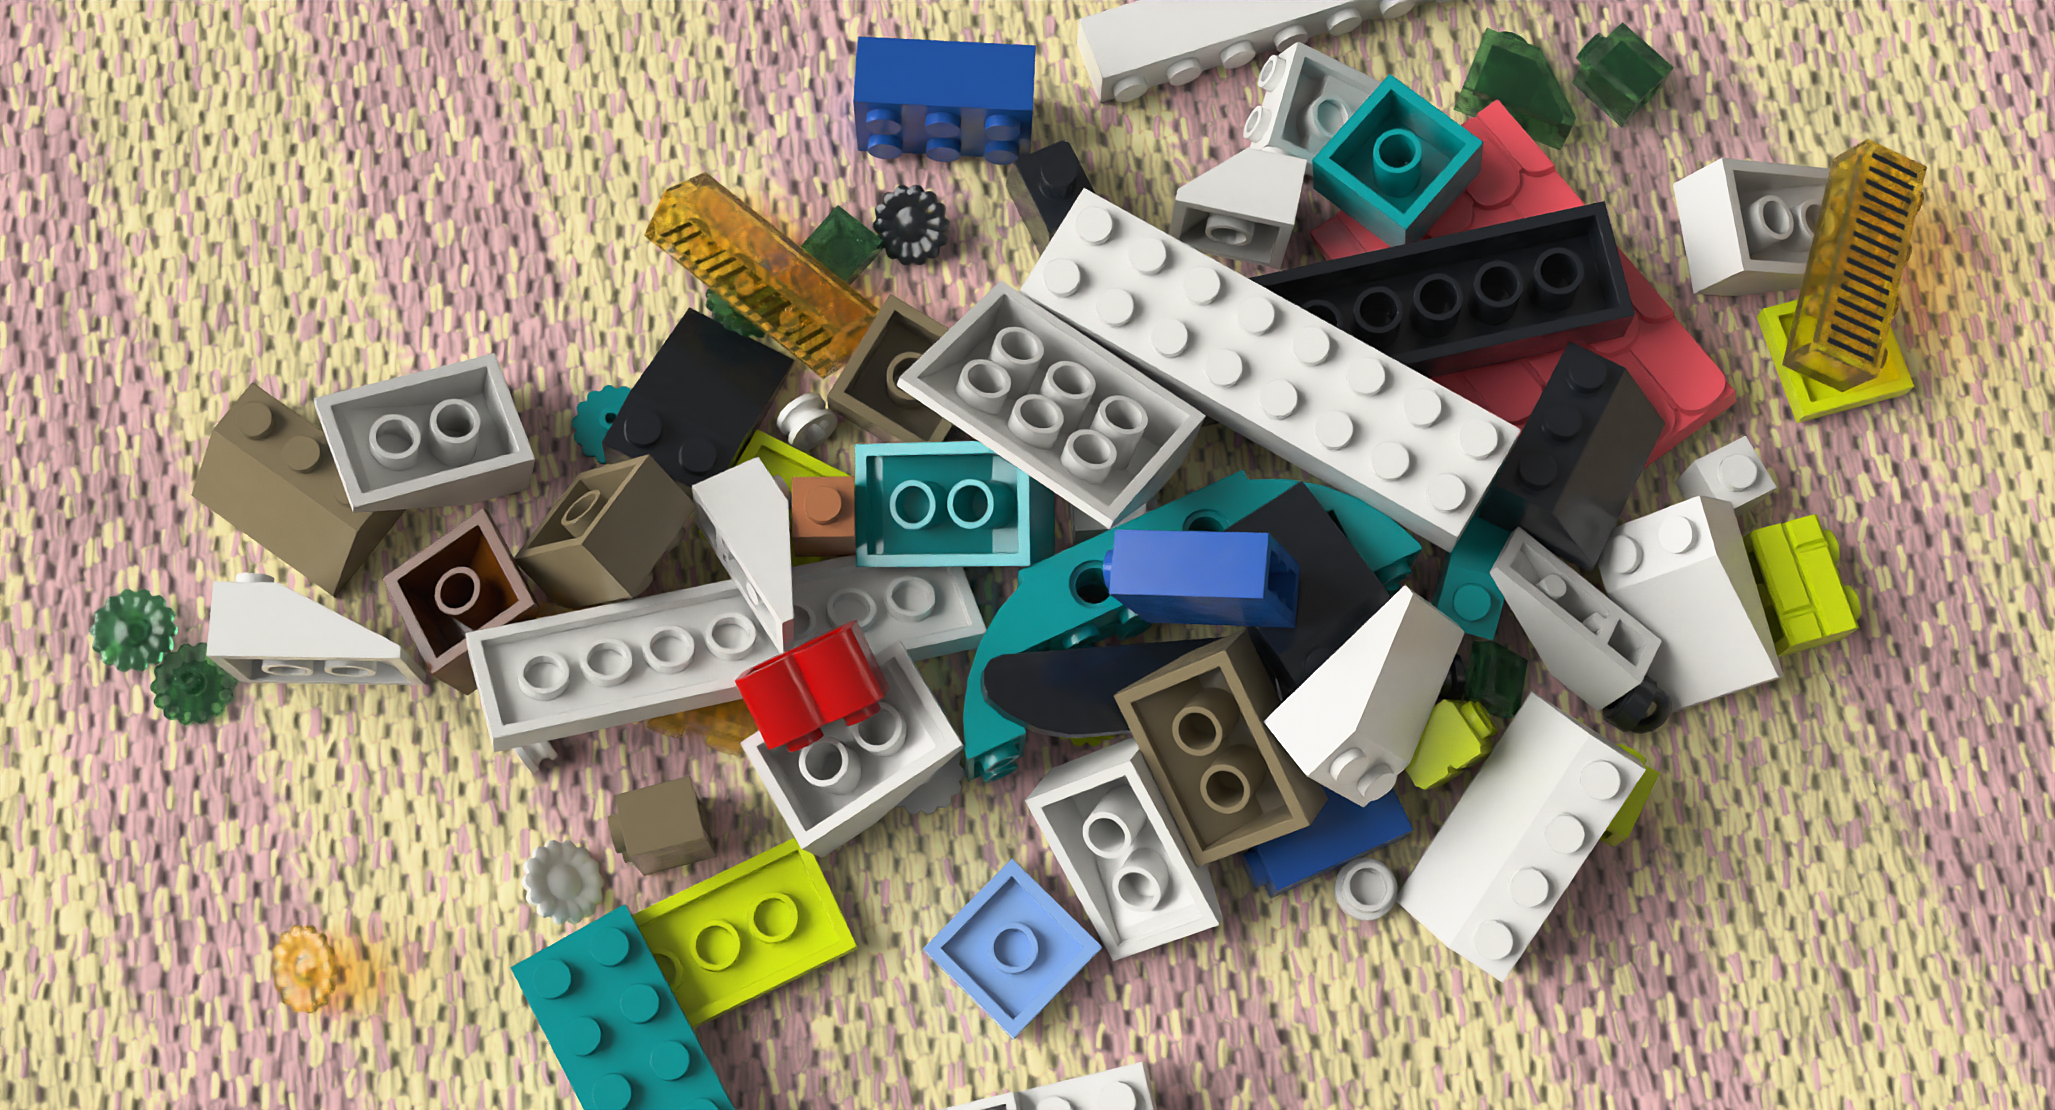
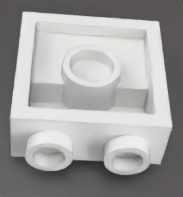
M1298 41L1279 55H1272L1263 66L1258 86L1265 89L1266 94L1262 107L1257 106L1248 117L1243 136L1252 141L1250 148L1261 150L1265 147H1278L1289 151L1294 157L1306 159L1307 164L1304 176L1306 174L1313 176L1312 159L1382 82Z

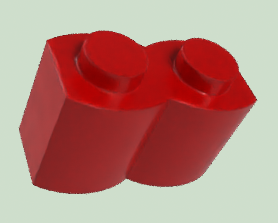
M857 620L839 626L798 647L761 662L742 672L735 680L768 750L785 744L790 753L807 747L821 739L824 734L820 727L827 723L843 718L846 726H851L881 711L878 701L884 698L890 689Z

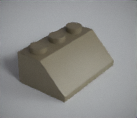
M253 382L212 430L191 494L199 502L334 598L337 597L406 511V509L353 513L325 433Z
M1246 629L1195 649L1114 695L1197 867L1310 826L1328 800L1321 784L1306 776L1263 722L1282 702Z

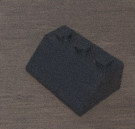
M1569 341L1502 468L1481 511L1480 518L1509 532H1512L1519 526L1553 554L1592 572L1665 426L1663 419L1625 367Z

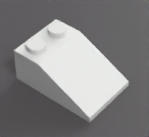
M1721 158L1673 184L1693 294L1739 296L1838 285L1841 283H1856L1857 281L1843 275L1844 270L1866 280L1871 279L1870 272L1847 262V257H1850L1868 266L1865 255L1850 249V245L1854 244L1865 250L1863 240L1853 236L1854 230L1861 234L1862 232L1860 224L1856 223L1858 213L1849 170Z
M495 353L314 398L317 414L353 513L471 505L529 489L535 457Z
M1699 495L1613 528L1597 561L1606 594L1610 600L1662 640L1647 674L1657 682L1658 688L1669 695L1672 701L1671 713L1784 677L1731 501Z
M240 573L236 575L235 582L213 581L206 656L240 683L426 684V672L400 645L275 582V578L270 575Z
M1405 585L1263 722L1307 777L1354 803L1365 807L1370 801L1377 800L1387 794L1395 785L1397 775L1410 764L1465 632L1456 622Z
M896 640L874 655L890 687L886 696L878 701L881 711L851 726H846L843 718L827 723L820 727L824 734L821 739L791 753L785 744L768 750L760 731L740 743L795 839L804 851L822 858L874 825L965 747L900 640Z
M1134 737L1051 768L1025 800L1113 961L1220 925L1223 917L1207 864L1200 867L1196 866Z

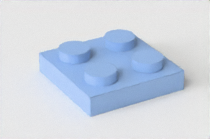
M1011 859L923 948V951L1014 1040L1102 949V946L1028 873Z

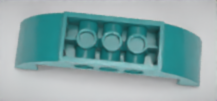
M1242 469L1018 571L1017 590L998 610L981 639L967 680L963 712V743L965 745V775L968 782L982 776L985 783L999 780L1018 769L1015 760L1024 756L1025 728L1003 718L985 703L981 693V673L990 659L1002 654L1096 647L1095 643L1117 634L1120 641H1124L1143 633L1152 626V623H1147L1109 594V588L1105 585L1103 577L1104 558L1106 552L1109 549H1113L1115 529L1221 532L1300 481L1290 479H1248ZM1303 482L1380 580L1390 597L1396 594L1402 588L1399 582L1412 573L1410 567L1422 550L1420 543L1392 518L1359 498L1324 485ZM1093 596L1102 602L1097 604L1087 603L1081 597Z

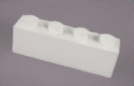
M1531 691L1398 891L1396 902L1448 948L1503 983L1646 769L1638 758Z

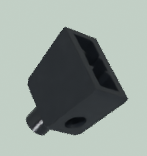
M1061 140L1014 161L1006 181V188L1040 255L1043 254L1083 188L1096 194L1067 140Z

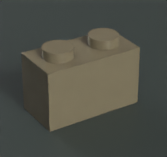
M691 776L614 795L618 814L608 816V824L616 853H622L624 862H632L644 876L717 857L703 797Z

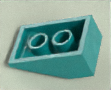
M981 442L855 444L856 567L1032 566L1055 555L1054 492Z

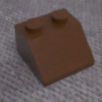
M484 508L382 578L430 674L467 696L478 688L468 653L466 633L536 619L540 609L493 518Z

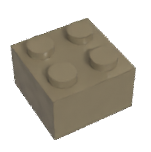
M890 294L827 395L828 408L886 443L947 442L956 426L899 388L897 383L899 377L931 348L949 328Z
M650 455L580 472L514 559L517 565L561 610L587 605L593 607L602 602L623 598L629 600L638 596L648 587L653 579L651 570L663 554L672 550L683 539L686 533L683 526L697 506Z

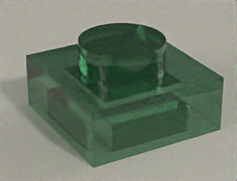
M838 205L800 246V252L803 258L846 291L883 250V240Z
M1493 640L1473 641L1470 663L1465 674L1466 688L1464 700L1467 702L1472 701L1473 703L1479 701L1489 714L1497 718H1514L1521 707L1528 660Z

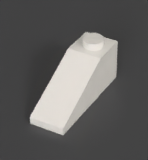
M756 457L692 485L693 503L697 506L694 511V520L781 654L794 648L789 509L792 508V496L783 478L778 474L771 476L760 458Z
M1518 526L1513 530L1489 573L1549 673L1598 712L1642 683L1662 640Z

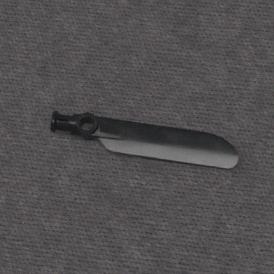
M1224 637L1002 654L990 659L982 671L980 679L981 693L985 703L1003 718L1034 733L1063 738L1129 734L1132 732L1114 695L1183 655ZM1254 644L1270 680L1283 703L1288 697ZM1457 653L1437 697L1442 700H1461L1464 694L1466 682L1465 668L1461 656Z

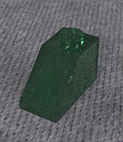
M1486 28L1453 110L1476 117L1478 112L1498 99L1534 141L1561 150L1574 125L1576 116L1542 49L1527 43L1518 34L1507 31L1497 32Z

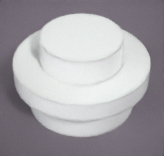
M1358 858L1350 861L1340 870L1335 880L1334 894L1338 905L1348 916L1357 920L1372 921L1384 916L1393 907L1397 898L1398 888L1394 874L1384 863L1373 858Z

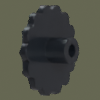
M900 185L896 187L894 192L885 193L882 204L877 205L875 208L876 220L872 226L878 234L877 244L885 248L888 258L898 259L902 265H910L911 263L923 265L927 262L928 258L934 259L938 257L940 247L948 242L946 231L950 228V221L945 217V205L937 202V196L934 192H925L920 185H912L910 188L906 185Z

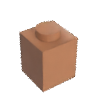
M854 476L792 477V541L795 557H836L856 554Z

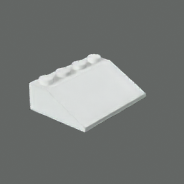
M1003 281L996 284L899 377L897 386L1108 529H1111L1158 493L1183 464L1206 415Z

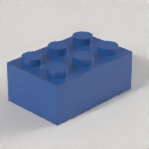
M858 36L853 96L858 151H868L871 156L880 159H895L900 157L902 153L926 154L929 159L938 162L956 161L960 156L984 157L987 162L997 165H1009L1017 159L1030 154L1036 45Z

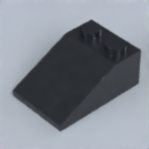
M689 307L631 389L603 439L602 447L605 461L609 464H615L650 455L693 502L692 485L737 465L756 429L759 430L795 360Z
M1303 481L1296 483L1221 531L1269 533L1301 565L1295 628L1244 626L1287 697L1294 693L1391 599L1386 588Z

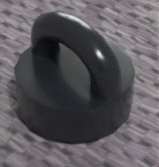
M1645 675L1641 684L1603 708V719L1622 732L1631 731L1639 734L1652 732L1662 726L1670 716L1672 701L1667 693L1657 687L1655 680ZM1651 703H1655V711L1648 717L1643 718Z

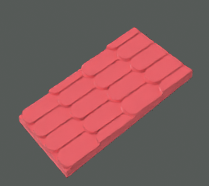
M1497 99L1478 112L1476 117H1471L1461 124L1462 127L1484 142L1480 173L1420 241L1579 207L1585 204L1558 174L1553 162ZM1342 210L1337 212L1333 218L1330 217L1310 231L1313 244L1327 261L1390 247ZM1617 246L1635 316L1624 337L1582 345L1581 347L1625 367L1665 422V426L1643 468L1645 469L1737 402L1736 391L1726 381L1725 375L1676 319L1671 307ZM1565 349L1429 379L1521 429L1520 436Z

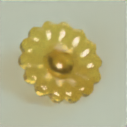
M293 925L290 931L281 933L279 944L273 948L274 959L270 968L274 975V988L280 993L282 1003L289 1004L294 1012L305 1011L307 1013H314L318 1010V1007L328 1004L329 994L334 993L336 989L334 978L338 974V966L334 962L335 950L328 945L327 936L324 933H318L313 925H306L304 927L302 925Z

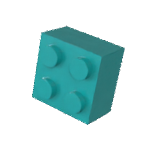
M1389 74L1312 159L1313 189L1390 247L1420 241L1480 173L1484 142Z

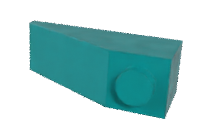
M1502 468L1451 553L1446 551L1431 603L1456 622L1465 633L1490 640L1494 639L1505 598L1489 572L1511 532L1479 516Z

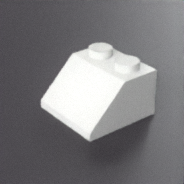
M1250 147L1246 148L1177 190L1169 235L1201 253L1280 269L1295 222L1307 160L1294 157L1289 151L1278 147H1265L1261 150Z

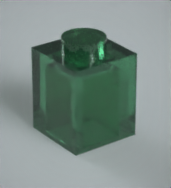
M1622 22L1607 37L1603 36L1600 32L1597 33L1581 49L1576 57L1581 65L1572 84L1622 128L1660 92L1674 67Z

